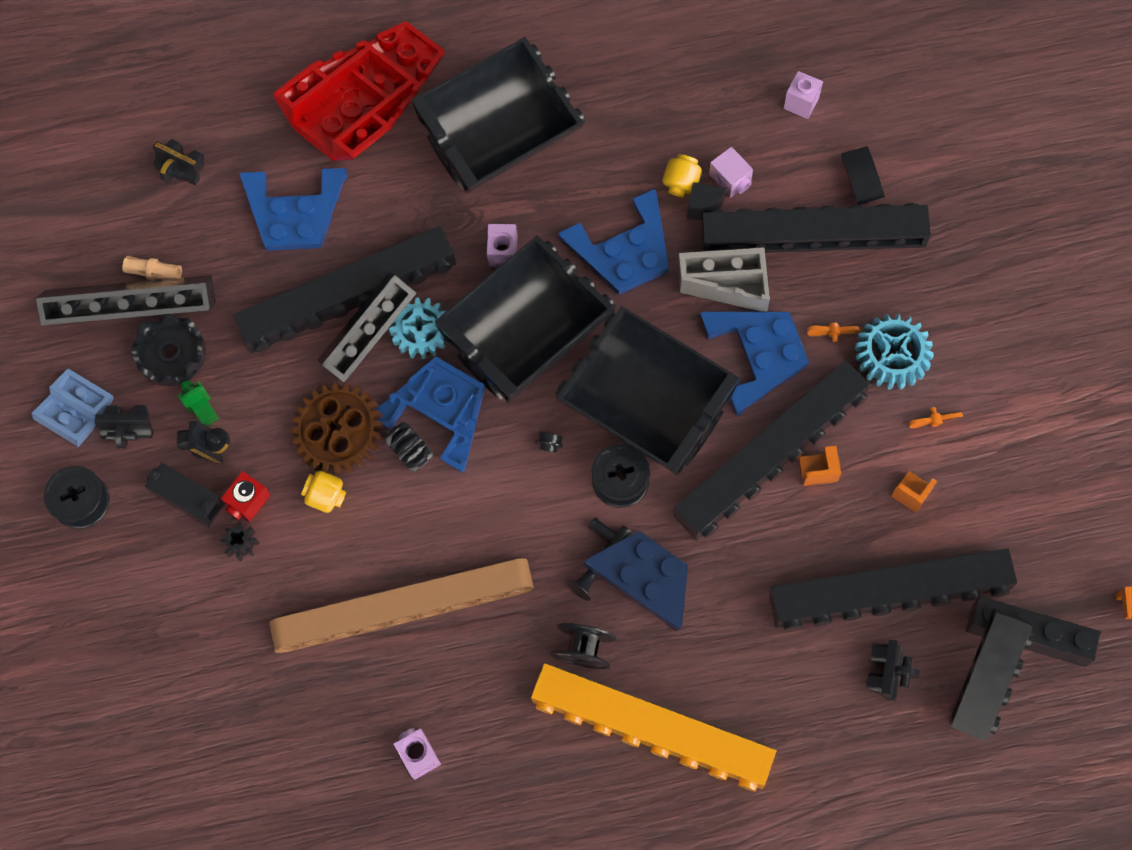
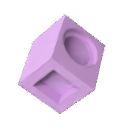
M798 71L787 91L784 109L809 119L819 100L823 81Z
M732 147L710 162L709 176L721 188H726V194L730 198L736 193L741 194L750 187L753 169Z
M488 224L487 258L489 266L498 268L517 252L518 235L516 224ZM500 245H506L509 247L504 251H499L496 249Z
M411 728L398 736L399 741L394 743L396 750L414 780L441 765L421 728L417 731ZM415 744L423 745L424 753L420 758H409L408 752L411 746Z

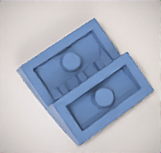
M67 369L49 387L50 395L32 412L33 420L79 447L96 427L97 424L94 422L95 415L103 414L105 407L110 405L114 398L110 393Z

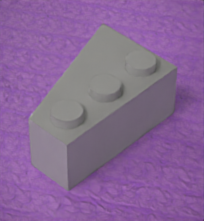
M764 248L679 253L680 293L760 312L768 311L770 296Z

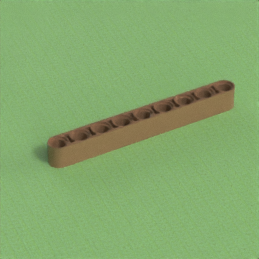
M522 558L279 617L269 622L274 651L276 653L290 652L532 591L534 585L528 560Z

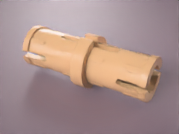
M126 256L122 265L124 273L141 275L146 277L147 280L181 278L182 267L180 265L162 263L154 258L147 260Z

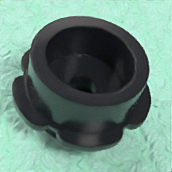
M540 432L539 440H535L536 443L540 444V450L557 453V448H563V445H561L563 436Z

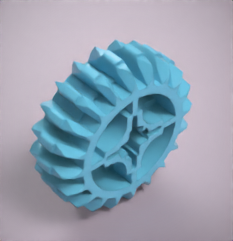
M887 313L884 315L883 321L876 317L873 319L872 325L867 323L864 326V332L859 333L857 338L859 342L855 345V351L859 352L856 354L855 360L862 363L859 367L860 372L869 371L866 377L867 381L875 377L878 379L876 382L877 387L886 382L887 388L890 390L893 388L894 383H896L901 390L904 389L906 383L913 386L916 383V378L919 380L923 379L924 371L929 370L931 366L929 361L932 360L934 354L932 351H929L933 346L932 341L926 340L929 335L928 331L919 332L921 323L913 326L910 324L911 316L902 321L899 313L895 315L894 320H891ZM888 334H894V335H899V336H898V337H892V336H890V335H888ZM872 342L877 345V350L881 353L879 361H877L872 352ZM909 342L915 350L916 361L911 358L912 354L907 350ZM900 347V349H899V351H898V352H899L898 354H897V351H896L895 354L891 353V354L888 356L889 350H891V352H892V349L897 350V349ZM896 366L899 369H890L888 367Z

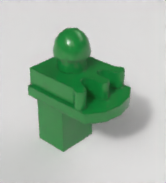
M189 380L181 383L183 393H179L177 396L189 413L194 411L200 422L206 426L220 419L208 402L211 397L199 381L196 384Z

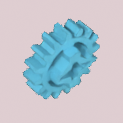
M415 298V304L411 305L408 303L406 308L392 323L393 326L389 328L391 336H394L392 341L394 346L400 345L399 350L402 354L409 350L410 358H414L416 353H420L421 358L425 359L426 352L430 351L435 356V348L437 346L441 349L445 348L444 338L434 322L446 312H441L440 303L432 306L429 298L426 299L424 304L420 302L419 298Z

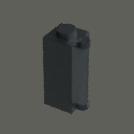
M163 462L160 463L158 468L152 469L147 477L145 487L153 495L208 528L225 505L218 495Z

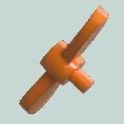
M830 323L828 326L815 325L807 328V335H829L834 343L838 342L840 334L861 332V327L859 326L840 327L838 323Z
M936 407L930 408L931 415H929V418L912 420L908 424L909 428H918L931 424V427L942 425L943 420L962 417L963 414L962 412H954L941 415L937 413Z

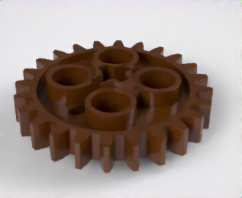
M334 382L332 390H329L324 384L322 385L323 393L319 394L317 391L312 390L314 397L312 400L303 398L306 404L305 408L296 407L301 416L292 418V421L298 425V427L290 429L293 435L298 436L292 440V444L299 447L296 453L300 457L305 456L303 461L307 465L312 464L314 470L319 471L323 467V472L330 474L332 469H334V472L340 476L343 467L349 473L353 472L352 465L355 463L360 468H363L361 459L365 457L368 460H372L369 454L370 449L379 450L374 442L375 440H383V436L377 432V430L385 428L382 422L377 421L383 417V414L376 410L379 405L375 400L370 401L371 396L369 393L365 392L362 394L359 386L352 390L350 384L345 383L341 390L340 385ZM337 405V411L332 415H327L328 409L331 406ZM362 417V421L357 427H351V423L355 418ZM335 427H338V428L341 427V429H340L339 431H338V430H334ZM319 430H323V436L319 440L313 441L314 434ZM343 442H348L347 449L338 453V446Z

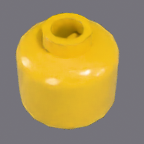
M678 154L676 158H671L668 161L662 178L663 184L669 188L668 193L677 197H684L685 193L691 194L693 182L699 183L702 173L698 160L687 155Z
M317 471L314 475L309 474L301 495L305 496L304 502L306 505L329 513L333 510L334 506L341 507L346 491L341 490L343 481L340 478L323 471Z

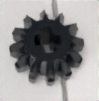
M405 422L394 426L384 437L385 443L410 471L416 472L419 468H423L428 463V460L433 457L432 450Z

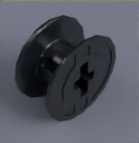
M626 444L612 445L599 453L592 466L593 489L600 500L612 507L625 508L640 502L646 495L650 484V468L644 454ZM621 472L625 476V480H620L616 473Z
M69 466L60 469L51 476L45 486L43 496L45 506L51 515L62 524L74 529H84L95 525L104 517L110 502L107 486L93 471L83 466Z
M560 623L557 625L560 631L571 636L567 651H552V657L576 666L592 669H610V664L597 658L600 642L616 641V636L607 631L581 624Z

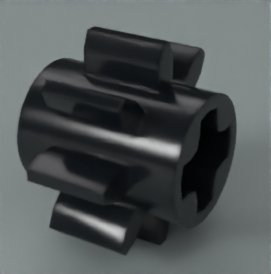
M239 522L237 523V528L225 529L227 532L226 539H221L220 542L223 546H229L224 552L228 557L235 553L237 559L242 561L243 556L248 554L254 556L252 550L254 545L259 544L257 538H251L255 533L252 527L244 530ZM239 538L244 541L241 546L236 543Z

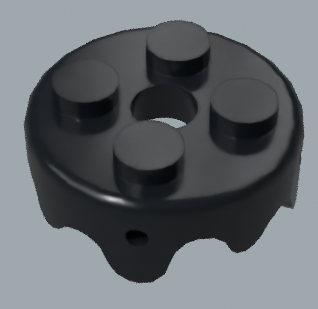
M165 314L158 321H143L139 324L137 337L131 347V352L137 368L146 379L161 386L181 385L185 380L192 379L199 372L205 361L206 346L201 333L189 318ZM176 347L178 349L174 357H164V352L167 348Z

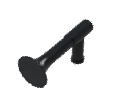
M597 517L591 521L588 527L609 541L604 550L632 535L631 530L626 526H621L616 533L599 521ZM588 569L577 580H566V584L577 596L590 601L589 589L597 575Z

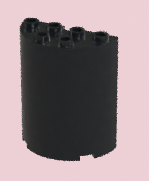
M526 37L412 100L419 122L430 134L427 136V139L451 178L459 187H463L465 193L473 191L576 132L585 123L582 112L578 108L574 109L569 102L570 96L563 86H556L553 82L556 80V76L549 65L545 66L542 62L541 53L535 44L531 45Z
M537 235L434 322L446 343L454 346L460 354L457 357L479 382L483 383L486 386L485 388L498 399H504L506 403H510L601 325L610 314L614 313L616 306L608 295H601L596 290V286L587 276H577L575 274L577 272L575 265L568 258L562 259L550 241L544 242Z
M621 306L617 313H612L608 316L602 334L600 336L595 335L588 346V350L591 352L587 358L583 359L580 357L572 368L573 375L568 382L564 380L559 385L555 393L556 398L559 402L664 468L679 475L684 466H688L716 427L724 413L722 408L732 398L740 377Z

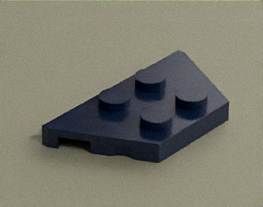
M638 531L584 562L583 566L673 629L678 631L681 628L688 565L642 532Z

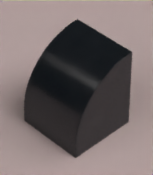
M693 182L687 209V219L702 220L703 213L711 210H721L725 201L726 188Z

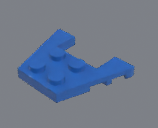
M346 168L322 169V189L320 195L266 197L267 176L265 172L240 173L267 251L322 248L333 218V210L336 202L340 199L343 183L346 182L348 177Z
M655 189L634 198L632 201L643 224L598 245H592L581 223L558 233L560 241L564 245H568L580 260L583 259L594 269V273L618 295L669 272Z
M790 312L700 313V319L708 339L731 332L737 333L755 381L737 386L730 399L736 416L745 412L749 406L758 400L760 401L777 386L780 387L808 367L809 361Z
M434 357L414 374L407 384L396 393H392L389 396L390 398L376 409L383 414V417L377 421L382 422L386 428L391 430L406 407L410 406L454 432V436L440 459L464 473L486 386L440 358Z

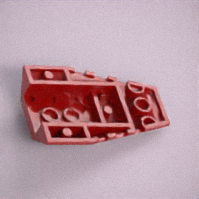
M405 21L376 34V38L369 42L363 40L356 43L355 48L343 52L341 50L332 54V58L324 62L318 60L276 90L273 93V97L292 128L332 161L353 160L393 127L445 55V50Z

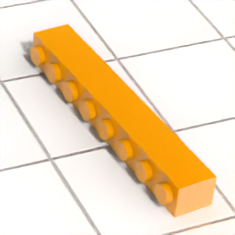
M545 663L531 696L532 702L537 704L535 708L544 713L552 715L553 711L564 714V719L576 725H581L582 721L593 725L592 730L605 736H610L611 732L622 736L621 741L634 747H639L640 743L651 747L650 752L657 756L668 758L669 754L680 758L679 763L686 767L697 769L698 765L710 770L709 775L721 780H726L727 776L739 781L738 786L754 792L757 788H764L777 751Z

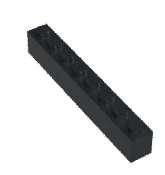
M907 203L903 206L879 204L875 207L851 205L847 208L823 206L819 209L795 207L791 210L767 208L764 211L739 209L735 212L711 210L703 213L702 216L703 252L764 248L765 253L921 248L927 246L931 236L928 205H919L918 203Z
M438 226L240 311L233 316L251 353L263 352L274 343L281 340H291L304 330L316 329L325 321L344 317L349 311L361 307L388 272L397 276L408 286L420 284L427 277L436 273L443 274L449 271L452 266L456 265L454 252L441 226Z
M845 360L676 505L673 516L696 541L702 536L705 538L711 536L718 529L717 523L724 517L730 519L741 508L739 504L746 498L749 501L760 493L762 490L760 486L765 481H774L783 472L782 467L788 461L794 463L805 453L803 448L810 442L813 445L818 443L825 436L826 432L824 430L831 424L834 427L846 418L847 414L845 412L852 406L856 409L868 398L866 393L870 384Z
M1007 548L772 586L769 596L776 628L784 627L785 631L802 628L804 623L813 622L814 626H822L832 623L831 619L843 617L844 621L860 619L862 617L861 614L873 612V616H883L890 614L891 609L902 608L904 612L920 609L921 604L932 603L933 607L950 604L951 599L962 598V602L977 600L982 594L991 593L992 597H1000L1010 593L1009 590L1017 584L1010 551Z

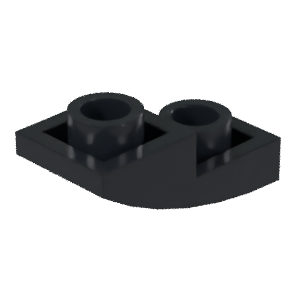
M868 146L842 153V162L849 177L850 187L857 205L885 198Z

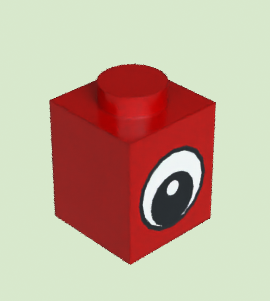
M242 471L222 496L221 500L227 506L225 511L239 521L243 517L248 522H251L271 494L264 485Z

